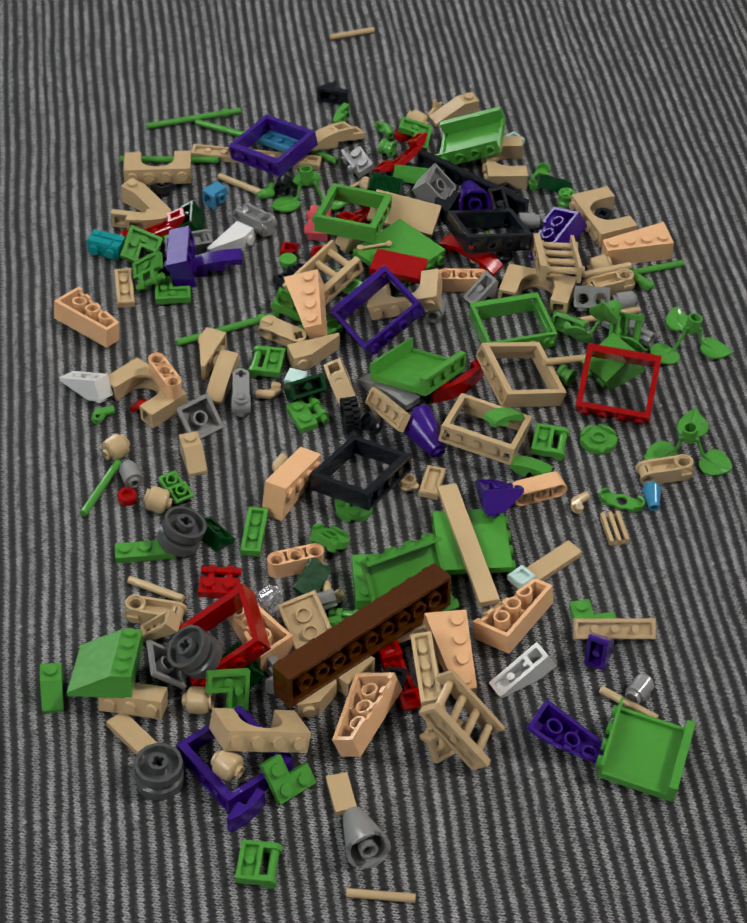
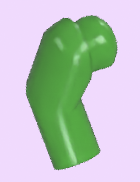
M381 121L374 123L377 132L386 134L388 139L394 138L395 134L389 124L382 123Z
M270 182L267 188L258 191V198L260 200L273 198L275 195V183Z
M633 272V280L642 289L650 291V289L654 288L655 284L652 280H647L639 273Z
M114 406L95 409L91 415L92 422L99 424L106 416L114 415Z

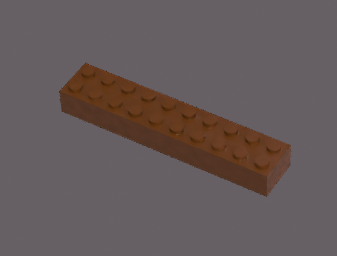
M433 563L423 568L416 575L409 577L397 587H393L386 594L376 598L367 606L360 608L351 616L344 618L332 628H328L321 635L312 638L308 643L295 649L286 657L279 659L272 665L274 694L289 708H292L422 624L424 613L442 611L451 603V576L436 563Z

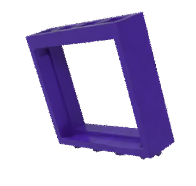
M266 114L228 145L231 159L281 177L315 148L318 142L315 131ZM269 130L299 140L278 159L249 148Z
M385 265L329 310L369 357L377 353L383 346L392 341L394 337L426 312L421 303ZM391 282L412 305L365 343L344 319L386 284Z
M240 705L234 708L242 721L264 728L263 725L258 724L249 711H245ZM210 724L177 743L176 748L182 756L183 764L230 814L238 801L246 804L257 788L266 791L270 787L263 772L232 792L194 752L215 739V736L209 729ZM268 752L271 757L280 754L288 771L293 769L294 761L290 753Z

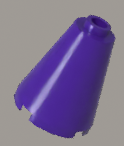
M468 180L461 185L458 207L459 210L491 209L492 200L484 189L474 181Z
M427 404L413 408L414 412L410 414L411 417L403 433L431 457L442 456L445 453L446 444L438 441L440 428L432 409Z

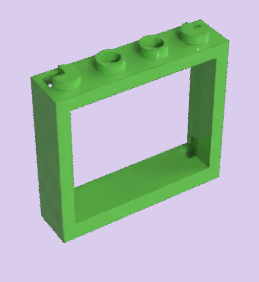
M333 183L331 189L327 190L326 197H323L321 206H318L317 213L313 215L314 231L374 243L391 211L392 195ZM335 200L378 208L370 224L326 216Z
M538 292L470 303L469 318L480 343L540 342L543 349L556 347L557 331ZM534 311L544 332L491 342L481 319Z

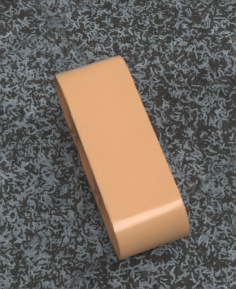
M440 269L439 272L443 281L442 292H467L486 270Z
M162 353L150 354L148 356L149 373L167 398L172 400L180 398L182 396L181 377Z
M556 471L517 480L512 483L513 488H515V485H520L524 488V493L515 501L517 506H525L564 495L567 491L564 480Z
M313 543L270 553L267 557L268 575L276 579L301 574L312 557L324 564L323 546Z

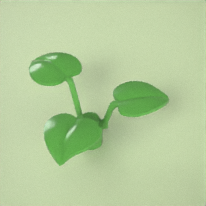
M311 166L300 167L299 172L293 179L294 184L298 186L296 197H279L273 202L271 207L280 212H291L301 206V202L297 201L300 196L301 186L315 185L322 200L324 196L317 184L321 180V176L314 172ZM335 200L331 210L341 209L349 203Z
M610 300L608 305L605 301H602L589 309V313L598 319L590 331H586L579 326L565 328V331L574 339L583 343H591L593 341L591 334L602 321L617 324L616 335L637 352L647 351L635 339L620 336V320L622 317L619 314L623 305L615 300Z
M676 306L666 316L665 324L673 331L681 330L683 332L672 349L667 344L656 343L651 347L650 354L662 356L661 364H676L680 359V355L675 351L686 333L694 335L697 332L699 334V343L702 344L700 351L705 356L711 359H721L731 355L733 351L714 338L705 337L702 339L703 328L700 327L703 320L702 316L697 313H690L687 316Z
M696 407L687 412L678 422L677 432L681 436L675 448L667 441H658L652 444L644 455L645 460L678 455L676 452L683 441L687 444L696 442L703 457L699 461V468L704 474L718 476L729 473L732 470L730 459L722 451L711 449L707 454L703 452L700 437L707 434L709 425Z

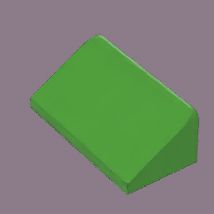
M554 311L551 319L556 331L567 335L569 334L565 331L566 327L579 326L587 330L590 323L561 311Z

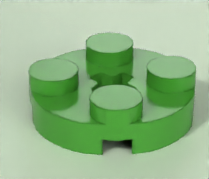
M338 499L334 500L335 513L343 521L351 522V520H357V522H362L372 515L373 507L368 511L356 506L350 507L352 504Z
M321 523L313 525L309 538L311 542L325 546V549L330 552H336L337 549H346L348 547L350 538L348 539L349 535L342 529L332 525L330 529L324 528L325 524Z

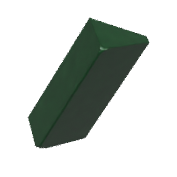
M538 173L537 185L540 188L559 192L562 188H571L572 182L543 173Z
M203 517L206 521L207 529L202 540L215 552L220 551L235 541L234 537L212 517Z
M312 557L292 588L299 596L313 590L319 593L332 570Z

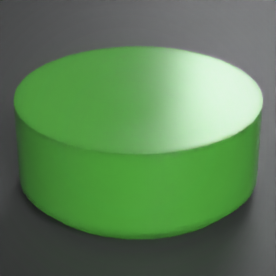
M292 253L282 254L279 258L280 266L288 269V266L297 264V257Z

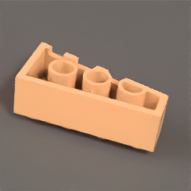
M661 222L604 239L601 254H605L607 257L610 256L613 265L627 262L633 264L672 259L674 242L665 223Z
M318 269L283 277L309 339L326 336L327 322L324 283Z
M77 287L54 300V319L106 348L119 340V322L107 311H103L98 303H94L88 294H84L82 288Z
M300 447L265 481L262 508H268L269 517L283 521L309 485L310 473L322 463L320 462V453Z
M537 578L531 580L518 589L516 595L511 598H505L496 609L491 608L483 618H477L473 621L474 639L509 654L554 603L553 585Z
M259 606L271 647L269 651L255 659L264 672L267 669V658L275 655L278 659H282L293 652V635ZM244 608L227 618L242 644L252 639Z
M454 610L424 613L423 625L427 632L431 631L434 649L443 671L453 670L476 695L477 683L467 611Z
M394 672L355 674L332 739L341 757L362 756L403 689Z

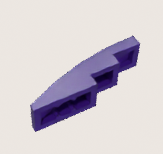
M242 248L224 249L196 255V258H193L192 261L193 266H196V272L193 273V276L208 277V271H225V265H242Z

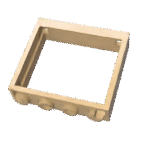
M540 342L481 343L476 358L502 407L561 405L566 396V390L553 366H543L541 364V360L548 357ZM496 358H532L548 389L512 390Z
M461 393L442 424L438 441L511 465L528 433L532 416L524 414L522 422H509L507 427L518 431L512 443L509 444L453 425L460 411L482 418L486 412L502 407ZM504 454H509V458L505 457Z

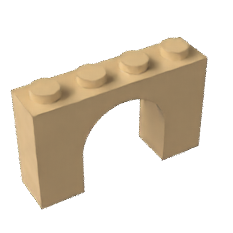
M504 136L501 154L481 158L484 179L496 185L508 182L516 189H527L528 172L526 166H505L496 162L503 159H522L523 143L521 136Z
M174 151V160L164 166H149L142 163L141 152H125L124 183L131 178L145 185L155 183H191V151Z
M608 186L572 194L571 202H569L570 210L580 212L586 224L585 231L590 234L592 240L599 248L602 247L604 239L637 230L638 226L630 215L612 220L601 219L594 215L595 210L598 208L613 209L615 195Z
M509 264L499 287L498 298L517 296L528 288H543L552 294L549 313L553 314L554 311L568 313L577 281L575 276L554 273L546 275V282L538 281L536 269Z
M438 268L421 271L420 286L412 293L426 312L441 309L443 281ZM388 283L368 299L367 308L371 319L377 320L399 316L412 304L405 297L391 296V287Z
M138 357L108 375L113 391L111 397L116 401L128 393L141 388L152 389L158 393L140 405L141 420L152 428L177 414L176 408L187 402V395L183 389L180 398L175 400L167 398L150 375L149 365Z
M232 708L212 709L209 729L224 751L308 752L311 732L295 710H274L271 728H262L242 721Z

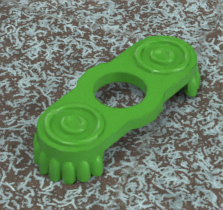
M541 162L537 165V170L531 175V180H528V187L531 190L541 189L538 187L535 177H537L538 173L549 175L551 166L548 163Z
M602 488L599 492L600 501L603 504L613 506L619 510L640 512L645 505V499L641 496H638L637 499L631 498L625 494L612 493L610 488ZM624 499L627 501V504L620 505L616 500Z

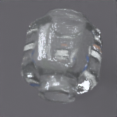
M267 585L255 594L258 605L269 615H272L275 612L274 607L284 603L283 599H285V595L277 585Z

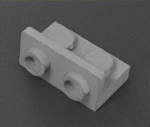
M361 146L348 154L344 149L341 150L343 162L345 165L349 164L347 166L352 175L356 174L358 179L375 169Z

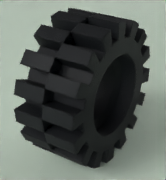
M357 397L340 398L339 409L344 431L360 430L361 413Z

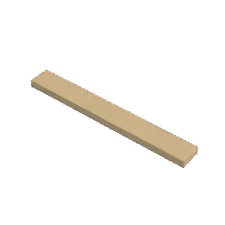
M193 144L191 150V157H219V161L241 163L231 159L229 147ZM255 150L277 159L284 154V152ZM305 155L291 168L299 169L302 166H311L313 170L319 171L322 156Z
M457 483L437 486L438 495L479 607L499 604V595Z

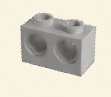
M575 285L573 307H577V311H587L588 308L598 305L596 303L598 295H604L606 298L605 303L608 305L611 288ZM583 293L588 296V301L584 304L578 301V296Z

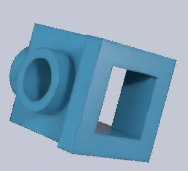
M218 181L202 189L203 203L215 210L216 206L227 201L228 188Z

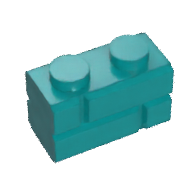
M94 229L86 241L87 252L92 255L120 261L119 255L126 236Z

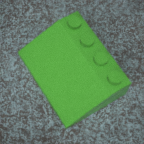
M133 628L121 629L80 645L67 696L132 698L143 654L142 630Z

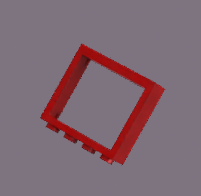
M588 343L575 405L576 411L584 413V415L594 414L603 419L611 417L616 418L620 422L628 420L633 421L637 425L649 424L662 356ZM592 357L654 368L645 412L583 402Z
M240 584L179 626L180 630L184 626L197 625L207 632L244 608L252 639L222 658L215 670L244 668L271 649L255 592L244 584ZM190 678L193 686L206 687V678L199 680Z

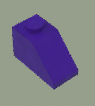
M596 633L589 634L584 664L604 671L613 652L614 640Z

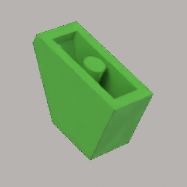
M61 662L40 664L42 714L64 712V677Z

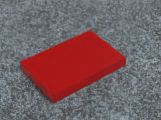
M377 248L369 268V273L374 274L385 265L398 280L420 284L421 271L426 270L428 259Z

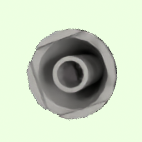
M361 807L347 809L343 814V828L348 862L354 867L356 865L362 866L363 869L377 866L387 858L385 854L388 849L389 851L391 850L389 838Z

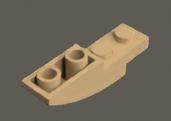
M345 121L325 126L315 131L318 145L311 151L319 149L330 150L331 148H337L338 142L364 139L365 132L357 126H350Z
M112 209L111 223L112 227L126 228V230L131 225L140 229H146L168 220L167 213L172 211L147 209L143 213Z

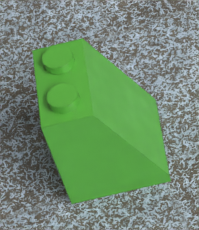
M613 332L600 344L602 346L636 351ZM592 357L588 377L595 378L596 383L600 387H606L611 391L640 375L645 369L641 365Z

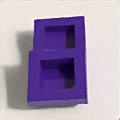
M257 788L246 805L239 801L227 817L229 832L232 833L242 828L257 816L265 806V791Z

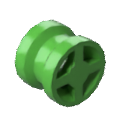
M383 138L379 144L378 153L386 154L392 158L396 153L397 143L394 141L389 142L388 139Z
M571 188L560 189L558 205L562 208H569L571 195L575 194V191Z
M562 364L556 371L559 380L567 387L571 386L577 377V371L568 369V366Z

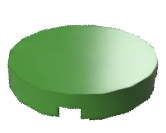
M598 424V426L588 425L580 433V444L587 452L603 455L612 452L617 446L618 437L615 430L604 424Z

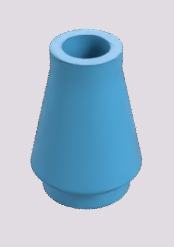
M650 481L643 485L642 493L647 502L648 509L650 511H658L660 509L661 487L657 482Z

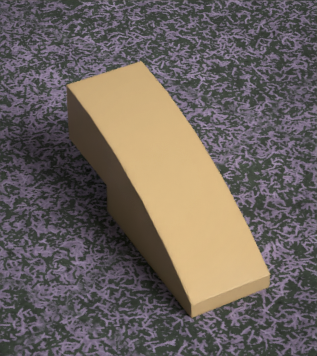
M222 349L220 351L206 392L209 394L213 404L223 405L233 384V371L239 365V353Z

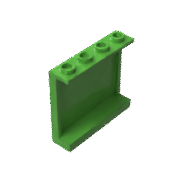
M499 106L440 121L443 137L440 153L435 154V156L457 165L501 154L506 117L502 107Z
M401 219L380 231L374 243L364 242L361 244L366 246L385 243L390 240L392 242L391 247L364 249L362 252L357 251L356 247L353 249L352 259L356 256L361 260V263L364 262L368 266H371L377 248L428 259L426 270L435 269L445 261V249ZM399 280L406 288L413 284L412 282Z
M410 337L370 363V380L427 396L466 369V352L459 351L450 358L413 348V338Z
M482 509L467 510L490 573L507 572L509 574L514 571L516 563L515 560L511 559L513 557V545H509L511 533L510 530H507L508 516L500 513V516L489 517ZM433 511L432 530L433 535L439 536L442 539L438 541L445 571L449 575L467 574L445 511Z
M432 533L421 536L420 540L406 541L401 547L386 548L384 553L370 554L366 556L365 560L360 561L370 601L373 602L376 598L386 594L393 587H397L409 577L416 575L423 568L433 563H436L445 571L438 541L442 540L441 537L435 536ZM451 594L450 605L442 611H450L460 607L458 599L453 598Z
M621 698L619 705L613 706L610 717L614 718V721H609L605 732L609 734L608 739L604 738L600 750L604 751V754L598 755L595 767L599 768L596 777L673 802L679 787L696 722L687 720L685 727L624 708L622 707L624 698Z

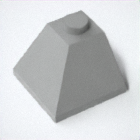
M435 163L416 181L412 191L420 200L435 204V197L446 200L456 190L457 186Z
M208 393L200 395L176 408L186 432L198 431L200 439L224 427Z
M148 640L146 644L151 677L182 689L186 688L185 674L173 667L168 661V648Z

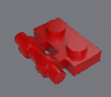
M212 564L201 566V574H208V577L200 576L198 597H223L241 584L240 578H233V576H241L242 568H234V565H228L227 567H216V565ZM215 575H227L226 577H215Z

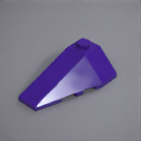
M553 207L544 218V226L538 233H540L541 240H544V242L569 243L570 235H574L575 239H577L586 228V224L580 212ZM531 251V252H530V255H529V259L534 261L533 255H532V251Z
M496 479L475 480L482 511L488 514L489 517L500 516V513H505L524 493V488L520 485H515V488H513L512 483H504V481Z
M548 699L540 706L526 726L528 731L543 742L595 764L598 755L604 754V751L600 750L603 742L601 739Z

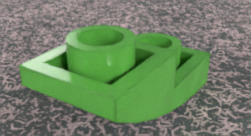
M343 103L338 108L333 118V124L349 119V104Z
M501 407L486 412L482 418L489 421L488 425L499 428V426L507 427L509 422H522L524 414L510 407Z
M515 455L509 468L515 473L526 477L528 472L534 476L549 473L553 466L535 458Z
M176 470L158 477L159 484L162 488L170 491L169 498H172L176 505L194 498L186 481L181 480Z

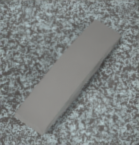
M370 373L357 380L369 392L372 386L378 388L405 411L420 403V397L413 392L371 381Z

